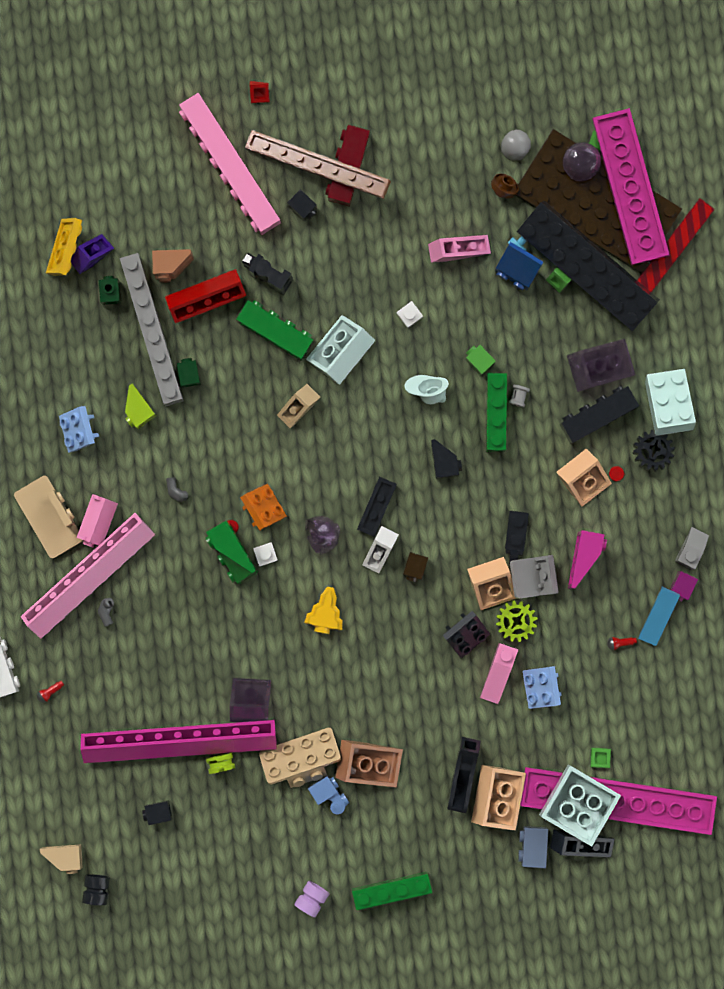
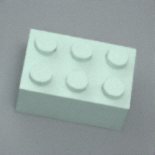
M685 369L647 374L645 386L655 435L694 430L696 420Z

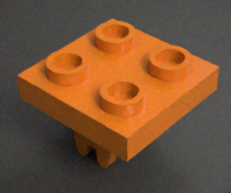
M268 484L240 497L244 503L243 510H248L254 520L252 523L253 527L257 525L259 530L287 517Z

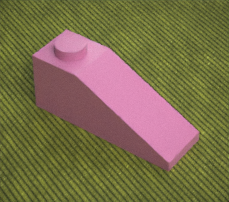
M488 235L441 238L428 244L431 263L491 254Z
M498 643L480 698L499 704L518 649Z

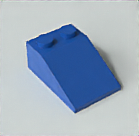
M510 242L495 271L501 279L505 281L509 279L514 282L513 286L519 290H528L538 274L543 261Z

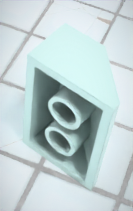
M341 315L306 360L340 385L371 347L375 339L362 327Z

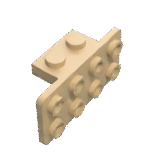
M47 476L40 477L14 493L16 501L50 558H56L83 541L76 538L79 530L73 521L75 517L70 508L66 509L63 504L65 500L62 494L56 492Z
M325 728L279 744L277 749L261 750L259 752L268 784L272 785L287 780L291 788L300 787L304 783L322 779L327 776L325 766L341 760L331 728Z

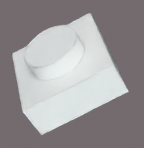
M412 301L396 312L407 328L423 318V315Z
M272 542L253 548L259 567L278 561Z

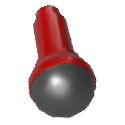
M611 637L607 641V646L611 650H616L621 646L633 645L637 643V640L632 637L623 639Z
M56 682L48 689L40 690L37 693L38 700L42 703L47 702L52 694L64 686L63 682Z

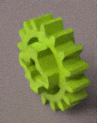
M514 600L512 601V606L505 603L506 609L500 608L499 610L502 614L496 615L500 619V622H497L496 625L501 626L498 632L505 633L503 638L510 636L511 642L514 641V638L521 642V637L527 640L528 633L534 634L531 630L532 627H537L536 624H533V621L538 618L532 616L535 610L529 611L530 605L527 604L524 607L523 601L516 605ZM514 608L521 609L516 614H513L509 611ZM526 614L529 617V626L525 623L524 617ZM521 615L519 620L521 625L513 626L514 621L512 618H517ZM504 617L508 619L509 626L507 629L504 626ZM515 629L524 631L521 634H512Z

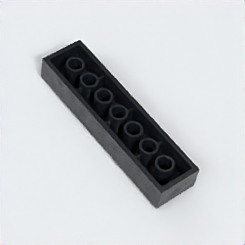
M542 201L516 231L631 331L640 324L660 301L659 298L546 201Z

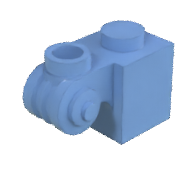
M327 775L308 787L318 805L326 800L332 801L330 809L334 814H341L345 806L349 804L344 793L340 795L336 789L339 785L334 777L329 778Z

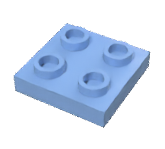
M86 406L77 407L59 416L68 453L94 444V439L99 437L98 433L92 434L89 420L94 419V414L88 415Z
M555 666L523 670L529 709L561 705L560 696L562 695L558 689V673L555 671Z

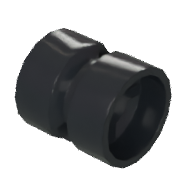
M95 874L85 875L84 886L87 890L83 892L82 903L107 905L108 893L106 889L109 888L110 877Z

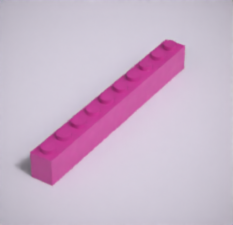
M275 720L81 734V754L84 763L277 749Z

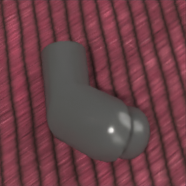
M176 478L166 479L169 496L177 502L186 501L188 493L177 488Z
M111 598L103 599L98 608V614L104 627L113 623L109 615L114 606V601Z

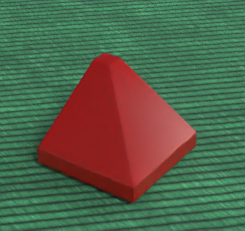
M250 81L251 103L270 102L269 83Z

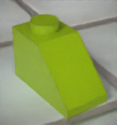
M130 384L125 413L128 417L125 419L131 427L135 426L139 429L156 417V414L136 387Z

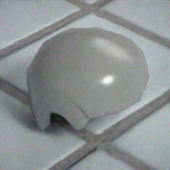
M517 129L508 132L501 142V152L512 161L523 159L531 148V140L527 133Z

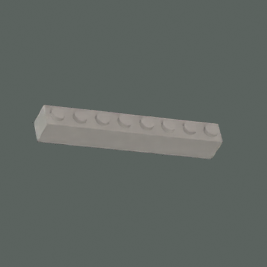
M138 253L122 257L120 261L163 404L170 406L183 402V396L141 257Z

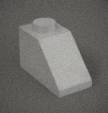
M691 527L675 562L691 570L696 569L709 535Z

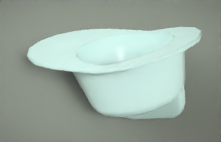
M417 375L406 381L405 390L410 394L420 396L426 404L443 403L446 401V389L449 383L445 378Z

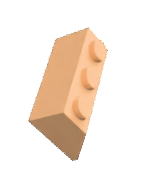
M481 765L471 822L481 826L516 830L526 773Z

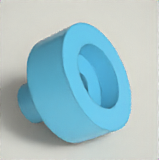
M522 236L518 240L512 237L508 241V244L512 242L523 250H527L523 246L527 240Z

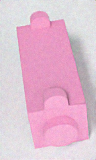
M92 494L76 538L84 540V545L94 547L96 544L99 546L106 538L118 503Z

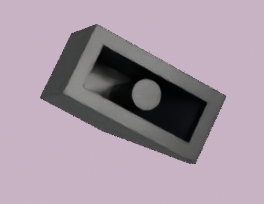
M431 440L436 479L459 476V471H462L461 460H457V456L437 440Z

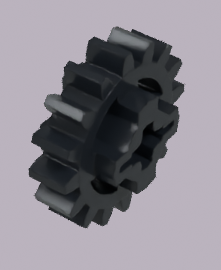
M651 430L649 435L646 431L643 432V438L638 436L636 440L639 443L635 442L633 445L636 449L632 453L637 455L635 462H641L639 467L647 466L646 471L653 468L654 472H656L658 467L664 470L665 464L669 466L671 463L669 459L674 458V454L671 452L675 450V447H670L673 441L666 440L667 434L656 436L654 430ZM653 439V441L650 443L645 442L647 440ZM654 445H656V446H655V452H656V453H655V454L653 455V457H652V454H653V453H652V450H651V449L654 447ZM658 458H663V460L660 462H654Z

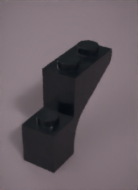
M466 737L461 738L451 781L448 810L461 813L467 812L480 751V740Z

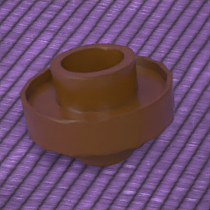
M496 174L491 181L492 189L501 198H513L519 190L516 181L506 174Z

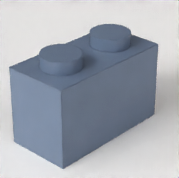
M523 826V831L519 833V842H523L522 850L518 852V862H521L522 867L546 868L547 827Z

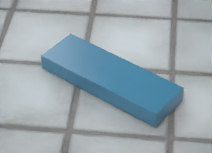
M664 587L661 588L638 639L654 646L657 645L680 594Z

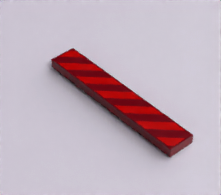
M699 198L666 241L669 256L652 260L637 280L652 292L715 209Z

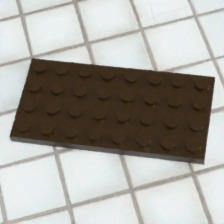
M553 129L519 182V190L515 196L535 208L542 201H546L599 248L642 274L649 261L631 265L603 159ZM652 190L663 233L666 236L682 208Z

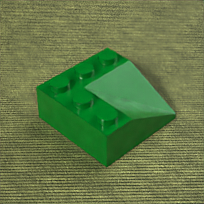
M224 521L206 532L208 536L205 539L210 548L219 551L218 559L223 566L227 565L230 570L227 574L232 583L236 581L237 584H240L258 573L228 521Z

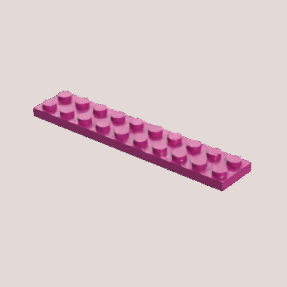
M525 767L524 773H526L520 806L543 809L563 773ZM591 777L621 795L608 818L610 820L712 835L717 796Z

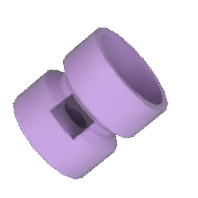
M308 881L303 889L304 895H300L294 905L306 914L316 917L321 909L319 904L324 903L330 893L319 885Z

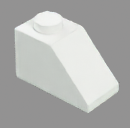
M381 526L362 565L380 573L399 534Z

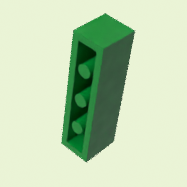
M248 300L236 321L302 361L314 343L313 339H311L312 335L305 330L298 331L295 329L296 325L288 320L283 322L274 311H265L262 309L263 305L259 302Z
M488 373L486 376V452H505L507 373Z
M428 872L352 888L356 910L432 893Z

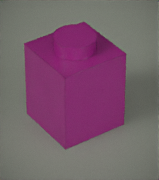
M678 571L670 590L680 594L678 601L682 602L683 599L689 600L698 579Z

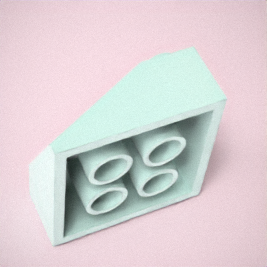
M568 764L539 815L581 841L593 846L621 795Z

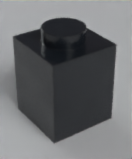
M301 189L287 202L288 207L304 222L307 218L311 220L317 213V204Z
M169 800L147 804L144 806L145 810H142L143 819L148 821V825L167 822L173 819Z

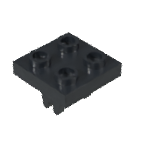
M473 611L466 616L462 613L460 616L463 619L452 628L449 625L445 627L448 631L443 637L461 659L490 635Z

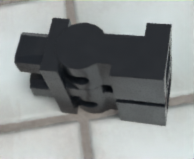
M247 253L242 261V264L249 270L253 278L257 279L258 277L262 282H268L271 289L283 296L293 282L290 272L284 270L283 273L277 271L260 254L255 257Z

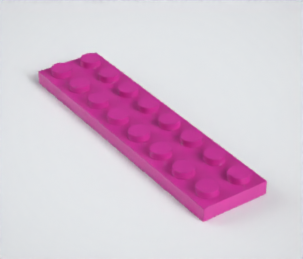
M630 108L593 117V125L631 265L669 256Z

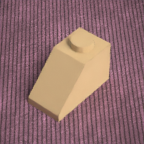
M306 384L292 396L277 416L291 428L313 407L320 396Z
M81 844L42 847L40 849V853L60 871H66V874L78 873V870L83 868Z

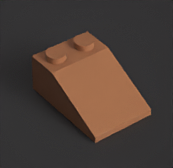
M341 740V760L337 764L335 778L349 783L397 787L403 749Z

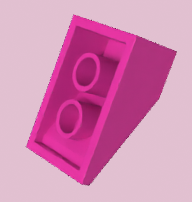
M583 530L578 532L568 589L576 588L601 555V552L605 551L607 539H604V534Z

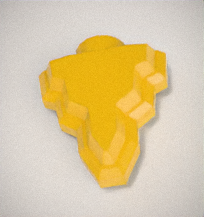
M326 587L320 596L319 603L313 605L312 611L306 615L304 623L315 626L314 631L330 634L331 629L342 630L343 620L339 618L340 610L336 607L337 597L334 588Z

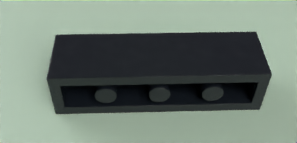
M621 385L612 390L613 394L606 397V395H603L596 399V404L590 407L587 404L579 409L580 413L575 416L571 413L563 417V422L560 426L570 444L638 408L639 404L629 386L623 388Z

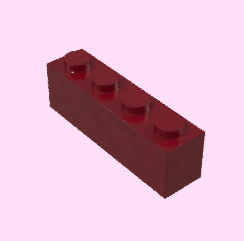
M348 125L347 129L342 131L340 140L343 141L341 148L338 147L335 158L339 162L360 169L370 130ZM332 181L331 184L327 185L325 195H328V201L350 207L355 189Z

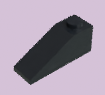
M553 829L550 848L565 856L611 857L614 838L598 835L593 846H590L564 830Z

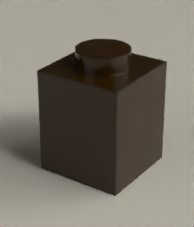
M412 552L409 553L403 572L407 580L417 582L418 579L422 580L428 557Z

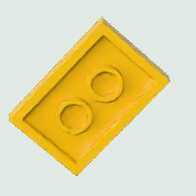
M77 218L61 219L46 274L62 276L70 271L71 257L77 248L75 243L82 231V220Z

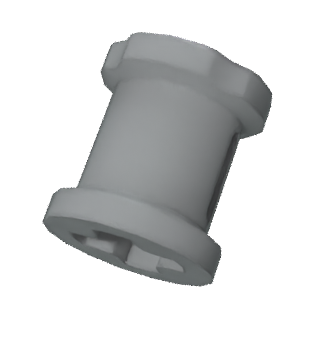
M514 384V391L509 404L524 408L526 394L530 389Z

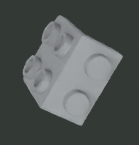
M553 555L512 560L510 562L516 599L558 593Z

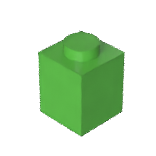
M481 345L477 348L473 346L466 352L468 356L465 360L480 376L496 362Z

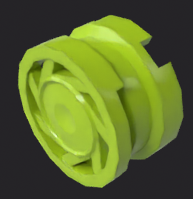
M227 753L207 758L206 762L210 766L208 769L209 774L234 769L235 763H232L233 754Z

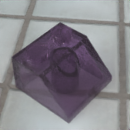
M233 678L230 699V722L269 720L271 680Z

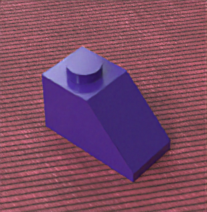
M101 234L78 246L70 262L81 274L96 265L114 247Z

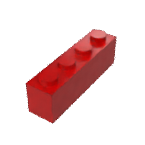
M234 269L167 295L165 299L176 324L246 296L237 270Z

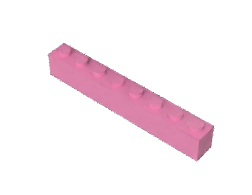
M197 93L179 104L181 109L179 111L180 116L184 122L188 120L191 125L189 127L194 137L198 136L201 140V143H199L204 153L208 152L212 157L209 159L215 169L219 168L222 174L219 176L225 185L229 184L232 188L230 190L232 197L235 201L239 199L242 206H240V209L245 217L250 216L252 220L250 224L254 231H259L263 235L279 225L281 221L200 94Z
M134 513L21 616L27 627L39 638L49 633L55 625L62 621L88 595L92 594L99 585L105 582L131 556L135 555L143 545L148 543L155 536L154 532Z

